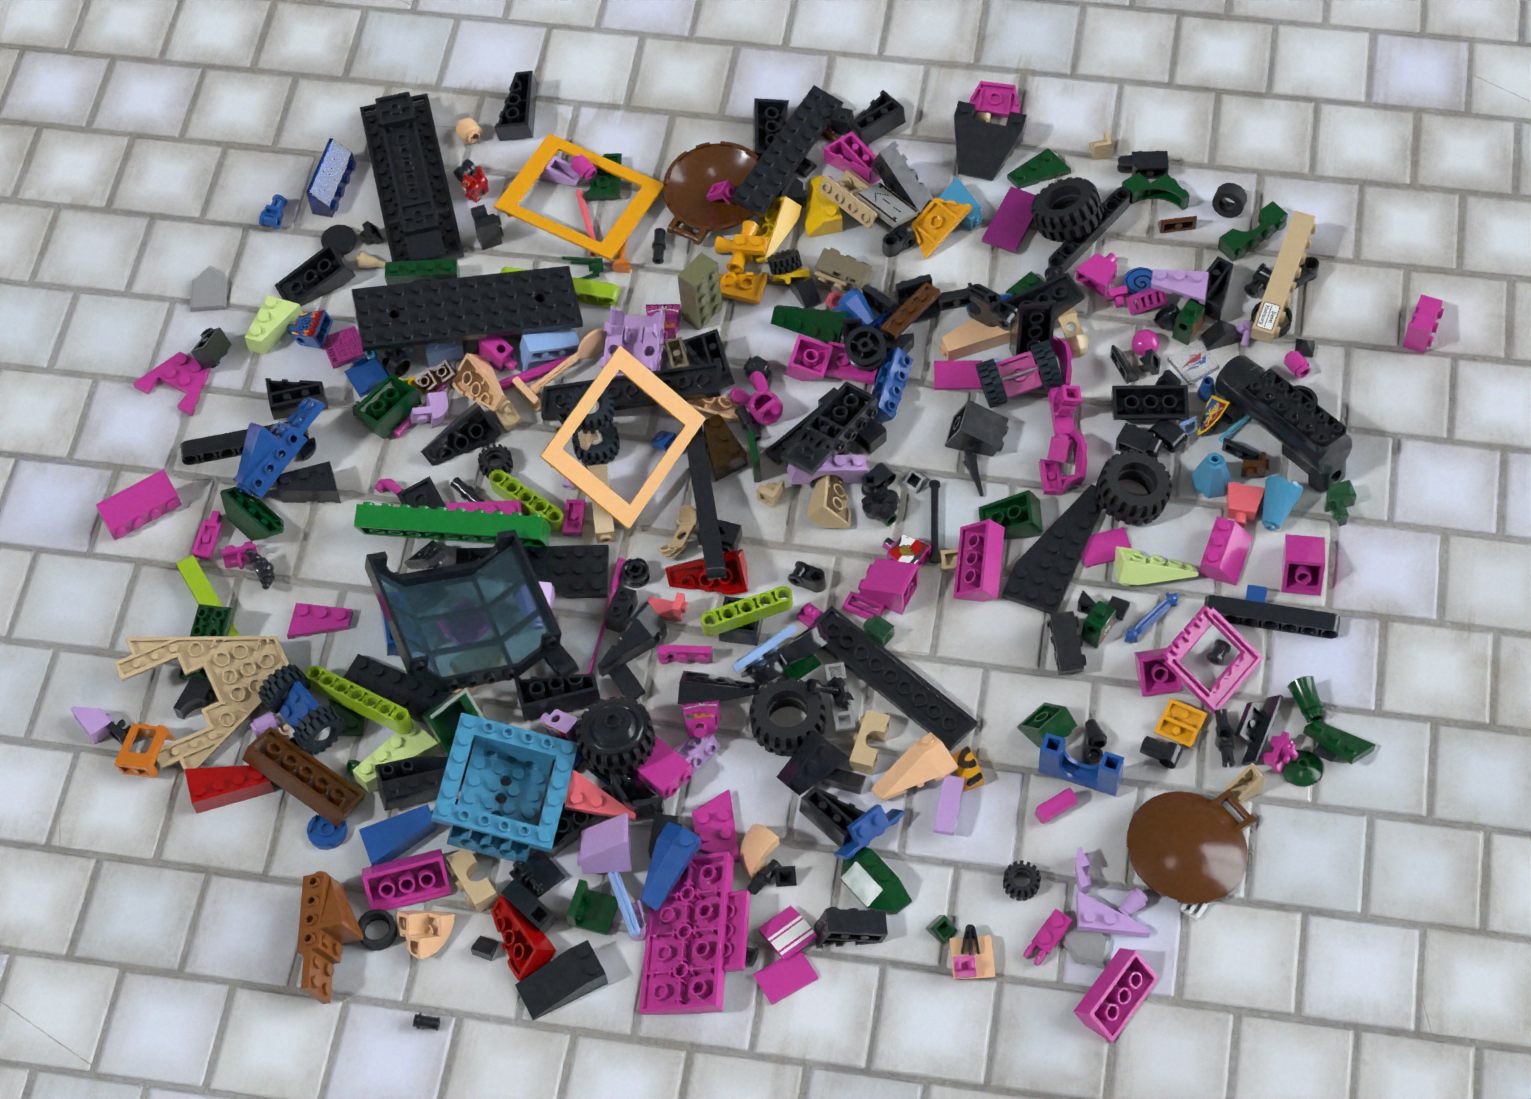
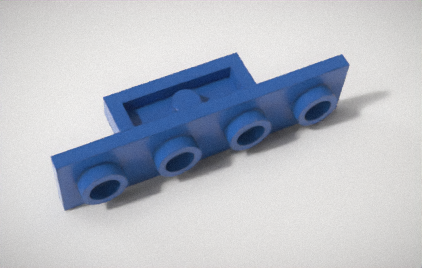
M876 804L847 826L853 839L836 851L834 856L846 860L854 857L858 850L868 846L871 840L882 835L889 826L898 823L899 819L905 815V812L891 809L885 814L882 806Z

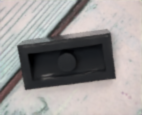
M1112 345L1110 358L1124 381L1129 384L1138 380L1137 374L1124 353L1115 345Z
M1227 438L1223 439L1222 451L1241 460H1260L1261 454Z
M836 768L822 779V785L860 795L866 776Z

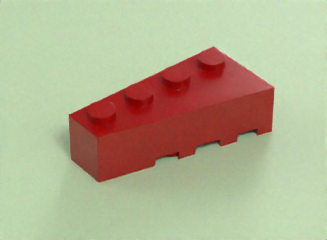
M250 765L184 769L191 803L197 814L275 792L273 782Z

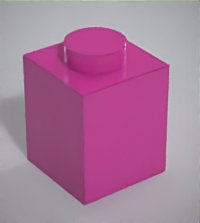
M1059 433L1058 436L1051 437L1047 459L1064 463L1070 462L1074 440L1069 439V435Z

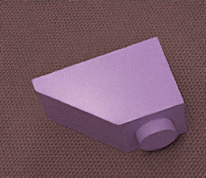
M76 706L70 708L76 720L95 744L110 735L106 726L111 721L115 722L109 713L104 714L100 708Z

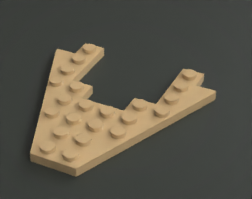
M277 636L127 637L125 640L132 655L114 662L122 682L175 659H178L185 676L204 668L219 701L201 709L208 725L207 728L162 746L156 759L161 770L180 762L183 770L199 768L263 703L259 698L258 692L260 691V686L264 685L262 682L269 678L268 675L274 674V670H280L282 666L285 665L287 667L289 664Z

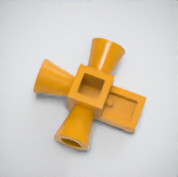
M744 221L741 234H735L733 240L717 236L715 240V252L717 254L732 252L733 256L726 265V268L730 272H735V274H742L745 262L752 263L754 255L765 256L768 249L769 237L755 236L759 231V226L753 221Z

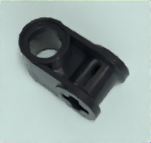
M901 225L884 235L882 253L887 257H894L903 250L912 247L916 242V236L911 235L905 225Z
M884 463L877 464L872 470L862 476V494L866 497L876 492L880 487L890 486L895 481L896 474Z
M802 561L795 563L794 571L787 578L791 584L816 593L822 592L826 588L824 571Z

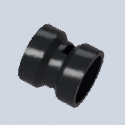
M466 159L462 162V166L457 167L453 172L455 177L462 183L463 174L465 173L470 177L475 175L477 166L471 160Z

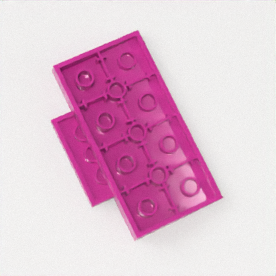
M729 852L695 855L659 911L657 912L649 907L639 1013L641 1015L722 1012L725 972L745 970L750 893L747 890L732 892L734 857Z

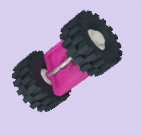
M1049 340L1031 345V351L995 362L992 358L975 364L989 408L1008 403V398L1041 387L1047 390L1063 384L1058 362Z

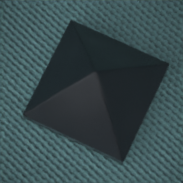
M1296 338L1295 351H1298L1302 356L1313 357L1315 341Z
M795 866L775 867L776 887L797 886Z

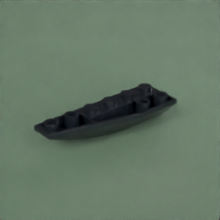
M468 756L458 792L462 790L463 782L465 779V775L467 772L471 756ZM410 757L375 765L378 790L384 811L437 799L449 757Z

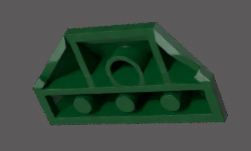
M237 487L221 490L220 495L227 519L248 539L254 541L283 533L284 521L260 499L240 491Z
M861 848L855 853L854 857L847 860L843 859L841 881L867 909H877L878 911L898 914L912 903L899 877L871 848Z

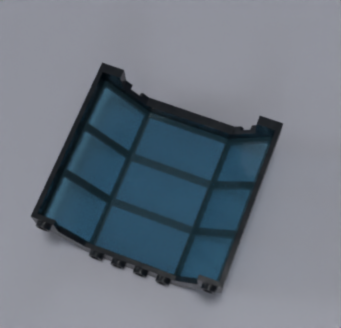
M516 530L497 532L495 546L489 549L490 553L483 559L479 557L473 562L399 574L398 572L390 571L387 567L388 557L385 551L366 555L365 570L408 675L440 692L455 691L465 687L473 688L479 685L516 679L559 647L562 632Z

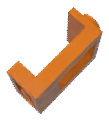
M132 723L114 765L126 775L156 778L159 773L154 766L164 741H173L174 737L169 732V729L163 725L150 726L146 723ZM137 734L140 737L153 738L146 753L130 752Z

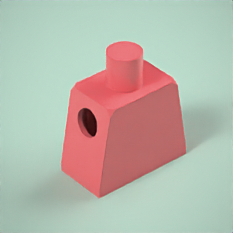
M1228 482L1226 494L1227 518L1234 519L1242 528L1246 526V522H1254L1263 501L1265 488Z

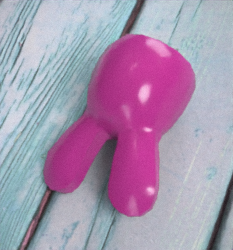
M755 371L750 375V382L756 392L750 396L741 388L735 387L730 391V399L734 403L748 408L758 423L770 425L781 417L783 403L774 393L768 390L765 376L761 372Z

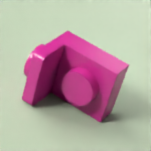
M728 180L713 184L706 197L709 201L721 200L723 198L730 205L733 203L731 198L736 189Z

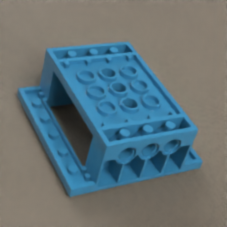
M461 713L431 821L451 826L447 845L512 862L519 860L524 865L526 864L530 848L551 853L578 743ZM473 738H475L472 754L468 764L458 804L455 805L461 780L465 770L466 762L472 745ZM553 760H555L539 826H536L535 815L540 811ZM502 779H507L508 781H510L511 784L509 786H503L501 785L500 781ZM501 796L505 798L506 802L500 804L496 802L495 798Z

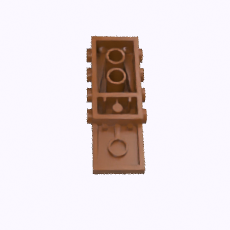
M318 871L315 874L303 876L297 952L303 956L301 990L320 1003L327 1004L330 1003L332 994L333 964L340 963L342 944L363 940V934L345 895L346 887L326 872Z

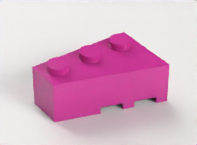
M852 131L823 148L824 162L844 173L847 169H851L871 185L881 180L870 166L876 156Z
M1421 294L1416 310L1412 315V320L1408 324L1403 347L1425 353L1426 348L1431 347L1434 338L1431 335L1436 333L1439 325L1436 321L1442 318L1444 309L1441 308L1443 300Z

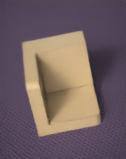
M1104 131L1103 140L1089 142V148L1093 160L1111 157L1112 143L1108 131Z
M780 480L777 485L768 482L766 486L760 484L756 490L757 500L774 508L785 492L784 481Z

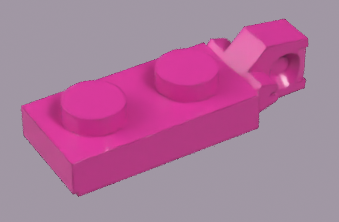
M213 510L210 519L202 522L191 551V555L193 554L195 558L211 560L223 526L220 511Z

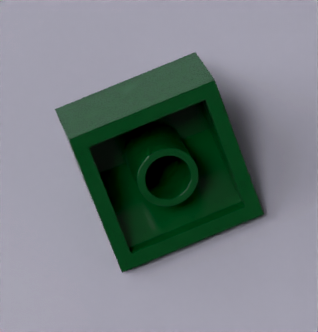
M1045 702L1020 723L1017 728L1038 748H1041L1046 733L1064 738L1069 736L1078 725L1067 707Z

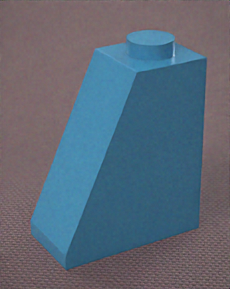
M955 178L939 198L944 201H956L964 205L966 203L970 204L973 209L959 225L972 231L982 221V208L962 182Z

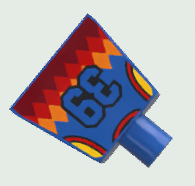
M325 310L302 313L298 316L295 324L288 325L287 332L301 346L322 349L333 320Z

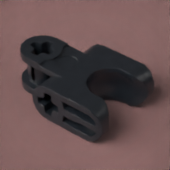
M981 284L972 285L968 290V297L973 302L968 307L969 317L988 327L999 326L1003 330H1011L1018 309L1009 303L1001 301V296L985 286Z

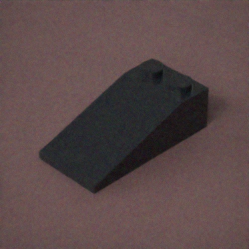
M330 242L276 283L275 287L283 300L303 306L342 287L356 275L342 252Z
M1067 272L1005 299L1003 302L1009 303L1018 309V306L1023 304L1056 300V319L1084 300L1085 296Z
M1056 300L1018 306L1010 334L1009 349L1012 356L1031 351V345L1049 340L1052 346Z
M586 940L568 949L515 984V987L532 1020H535L608 984V981L589 941Z

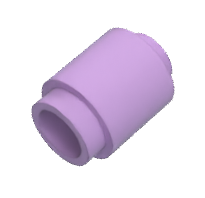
M269 712L254 719L250 726L256 738H258L269 727L277 731L278 725L281 723L276 714L272 715Z

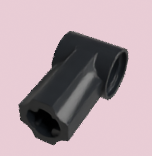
M1307 257L1304 264L1302 263L1299 266L1302 270L1299 279L1295 278L1294 282L1297 283L1295 289L1306 281L1314 280L1317 277L1319 261L1316 258Z
M1146 736L1142 742L1140 753L1159 760L1160 764L1166 768L1174 769L1183 753V748L1174 742H1167L1166 744Z

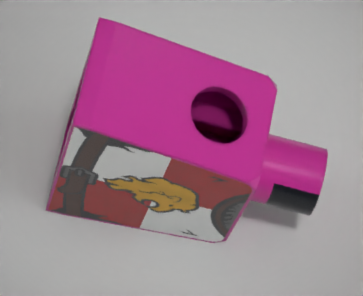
M901 535L896 542L888 537L882 545L883 548L888 550L887 560L914 563L918 565V570L931 555V546L907 535Z

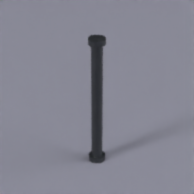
M931 480L929 482V487L931 488V555L929 556V562L936 564L940 562V556L938 555V488H940V481Z

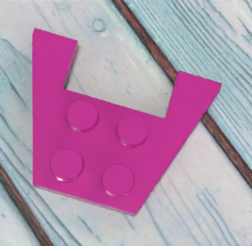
M980 81L969 103L976 104V114L978 112H985L991 114V116L1008 118L1010 111L1020 113L1015 85Z
M178 352L135 381L134 387L149 394L156 384L161 381L186 394L177 407L178 410L193 416L196 403L198 404L201 389L204 388L210 373V367L202 369L196 359Z

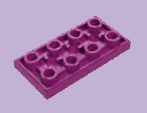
M1010 187L983 235L982 242L1015 254L1034 220L1031 213V205L1036 195Z

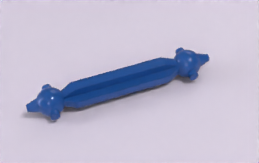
M1167 592L1166 600L1158 603L1135 624L1133 630L1129 628L1126 630L1127 633L1124 641L1126 643L1129 641L1138 642V635L1143 634L1170 609V605H1178L1177 598L1179 593L1170 594Z

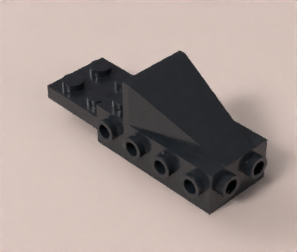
M846 381L803 425L802 433L781 453V460L813 476L830 457L848 455L858 432L863 430L867 422L876 416L878 412L877 397Z

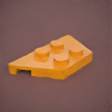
M934 198L912 222V229L925 259L929 258L973 209L970 204L966 203L964 205L956 201H944L940 198Z

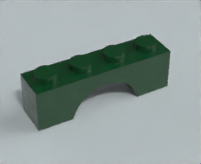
M1272 201L1260 209L1258 217L1259 226L1251 231H1239L1232 228L1219 237L1218 249L1232 262L1237 258H1242L1246 252L1255 249L1259 243L1271 238L1275 232L1283 230L1287 225L1288 214Z
M457 259L385 262V280L387 285L411 283L419 279L440 280L460 277Z

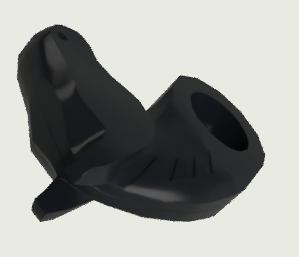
M817 623L784 644L773 654L764 657L758 663L745 669L741 673V677L744 678L751 675L754 680L753 684L765 685L783 674L786 666L806 658L830 641V638L821 624Z

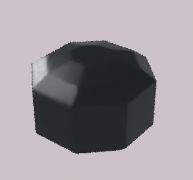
M1097 746L1088 747L1084 751V762L1087 765H1100L1103 758V750Z

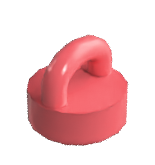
M833 291L829 293L825 302L831 309L834 306L838 308L839 304L837 302L844 295Z

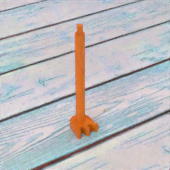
M628 238L619 249L618 259L613 261L612 269L615 272H631V263H628V259H624Z

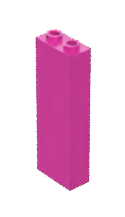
M655 735L654 751L651 756H647V762L639 764V768L635 771L633 769L629 771L660 797H664L666 801L669 797L675 795L684 783L689 782L694 773L688 761Z

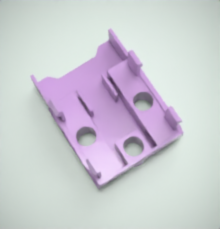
M611 306L609 323L605 322L604 326L606 340L604 356L600 358L599 367L603 369L607 360L611 358L612 352L618 346H622L650 371L660 370L666 316L664 309L660 307V312H656L653 316L626 315L624 311H616ZM650 351H654L653 355L647 356ZM618 370V372L615 374V376H622V375H624V374L621 373L619 370Z

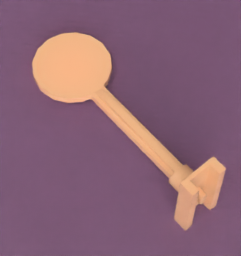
M599 328L588 333L579 344L578 351L574 355L567 358L539 381L532 383L528 387L518 376L512 380V383L516 386L515 390L538 413L542 409L540 399L536 396L541 391L540 389L567 370L580 358L590 359L598 355L605 347L606 332H604V329Z

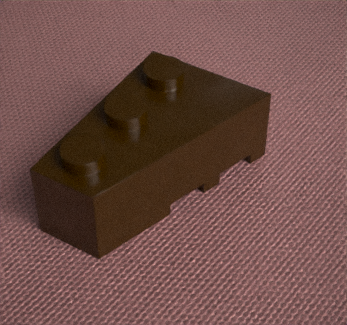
M719 413L706 419L703 422L704 436L716 482L748 466L747 453Z

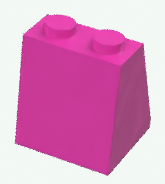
M1285 534L1281 592L1321 596L1325 570V538Z
M876 558L875 562L869 565L866 578L862 579L859 583L858 590H860V595L884 604L886 609L902 615L918 587V565Z

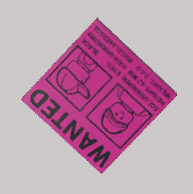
M355 326L327 335L323 346L333 369L367 357L362 350L361 340Z

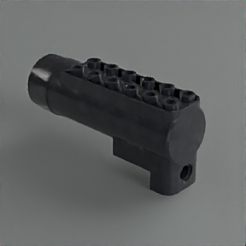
M1245 355L1236 356L1224 365L1216 378V391L1230 402L1232 406L1242 411L1282 443V454L1308 474V485L1318 492H1326L1346 477V459L1352 449V439L1347 435L1345 425L1270 368L1265 371L1263 367Z

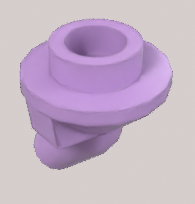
M1244 320L1236 328L1238 333L1244 334L1240 343L1241 346H1248L1254 324L1252 321Z

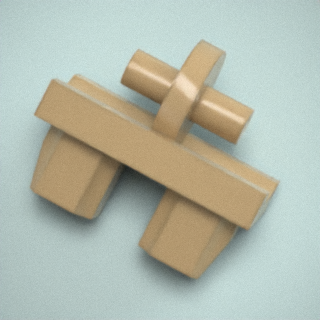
M505 396L497 411L493 412L504 428L510 431L516 428L518 423L522 422V418L513 407L512 402Z

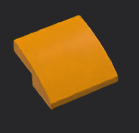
M1170 698L1154 733L1192 748L1208 714Z

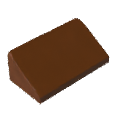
M1197 216L1160 220L1158 222L1160 233L1196 229Z

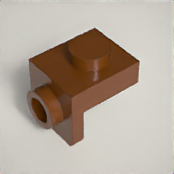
M1262 452L1260 460H1243L1241 476L1264 478L1265 470H1269V459H1266V452Z

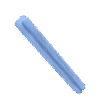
M617 871L609 872L607 874L629 935L631 937L639 936L641 933L620 873Z

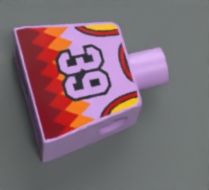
M558 709L554 710L551 714L544 713L541 716L540 723L545 726L549 736L578 743L576 731L579 720Z

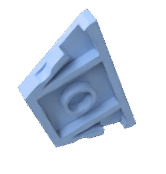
M792 624L785 630L771 636L737 659L734 665H732L735 672L740 671L747 665L751 666L758 663L764 658L763 654L767 655L777 650L780 642L797 631Z

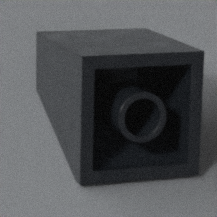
M968 400L953 416L945 447L961 451L970 449L972 453L992 457L997 452H1000L1004 446L1003 437L1007 434L1009 428L1007 426L1009 418Z

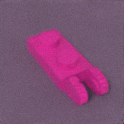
M1055 908L1031 941L1032 943L1024 951L1023 957L1029 959L1038 947L1041 951L1035 957L1033 964L1039 966L1046 956L1050 955L1072 925L1073 920Z

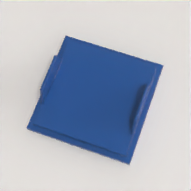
M367 357L355 361L352 368L344 371L360 398L371 393L389 376L386 369L376 359H368Z

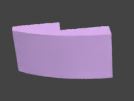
M1082 847L1077 849L1076 883L1079 892L1088 894L1089 885H1091L1088 875L1091 860L1088 853L1084 854Z

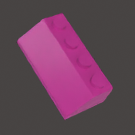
M164 469L96 504L101 518L114 541L182 505Z
M990 519L960 527L953 598L979 602L998 598L1005 527Z
M441 849L362 869V879L371 910L382 909L387 911L452 894Z
M1119 948L1073 1012L1085 1026L1109 1042H1113L1159 978L1136 950Z

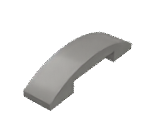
M844 662L824 665L827 683L833 677H841L846 686L841 685L844 692H849ZM829 694L836 732L856 729L850 699L848 700L849 706L837 705L832 694Z

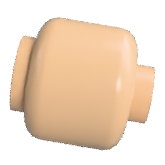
M472 118L460 120L455 130L459 138L466 144L476 143L480 139L482 132L481 127Z

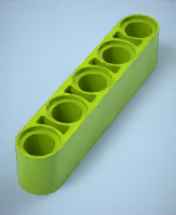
M494 470L490 473L489 480L494 493L506 501L521 500L522 512L528 516L532 513L541 514L551 525V531L559 532L563 529L564 516L558 507L504 471Z
M780 586L707 611L701 616L702 631L707 636H715L787 611L793 606L792 590L787 586Z

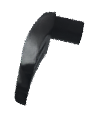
M968 924L964 931L961 954H964L967 938L969 939V955H972V939L975 941L977 954H980L976 928L974 925Z

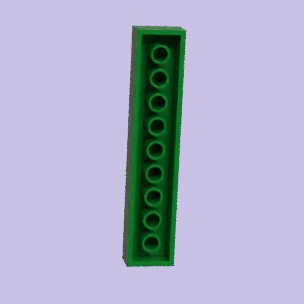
M372 502L357 504L354 527L364 535L495 544L497 532L516 530L523 546L545 548L549 546L551 525L541 514L532 513L530 516H523V513L512 512L511 515H507L502 511L486 513L484 510L476 509L474 512H467L463 508H456L455 511H450L446 507H437L436 510L430 509L428 506L411 508L410 505L406 504L394 507L393 504L382 503L379 506Z

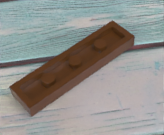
M926 282L880 327L881 332L896 340L941 295V290Z

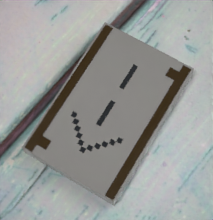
M881 182L856 194V198L875 211L877 216L893 228L917 217L919 212Z

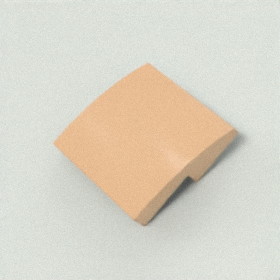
M991 935L977 936L980 954H977L975 941L972 939V955L975 957L977 976L955 979L953 957L969 955V939L967 938L964 954H961L963 937L949 938L953 980L995 977Z

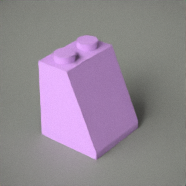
M628 813L621 814L581 831V839H577L578 852L581 851V854H577V865L581 866L582 874L631 871L632 841Z

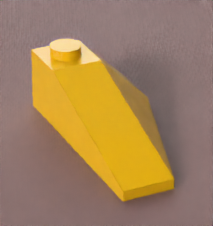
M824 176L810 178L804 219L808 238L843 232L842 215L839 206L818 190Z
M786 196L775 199L762 219L759 218L761 229H759L757 235L769 237L770 243L765 256L755 255L754 262L756 264L768 261V257H771L800 217L802 206Z

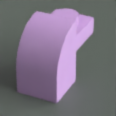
M446 391L427 393L426 407L412 408L410 419L411 423L418 424L430 421L431 428L444 421L448 409V399Z

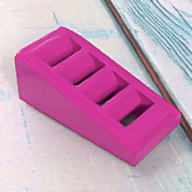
M1151 287L1125 298L1130 315L1168 303L1165 292ZM1141 297H1143L1145 305L1142 304ZM1135 299H1136V301H1137L1138 308L1135 307V304H1134V301H1133V300H1135Z

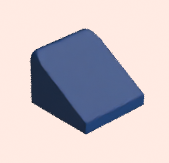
M1248 585L1245 600L1265 603L1267 587Z

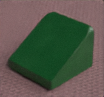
M939 915L926 927V930L941 944H944L957 932V929L946 915Z

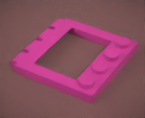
M1205 605L1186 625L1184 631H1181L1172 641L1173 645L1170 644L1161 654L1165 659L1164 664L1213 714L1215 710L1220 709L1263 659L1214 608L1209 609ZM1213 624L1240 653L1207 690L1180 661Z

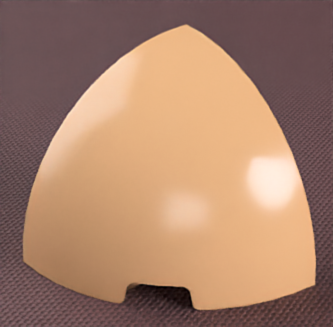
M754 824L748 830L740 849L741 866L750 881L754 880L758 876V872L766 867L765 857L780 845L779 837L760 824Z
M424 910L397 911L400 936L406 937L408 942L407 950L418 959H424L436 953L445 944L452 931L455 914Z

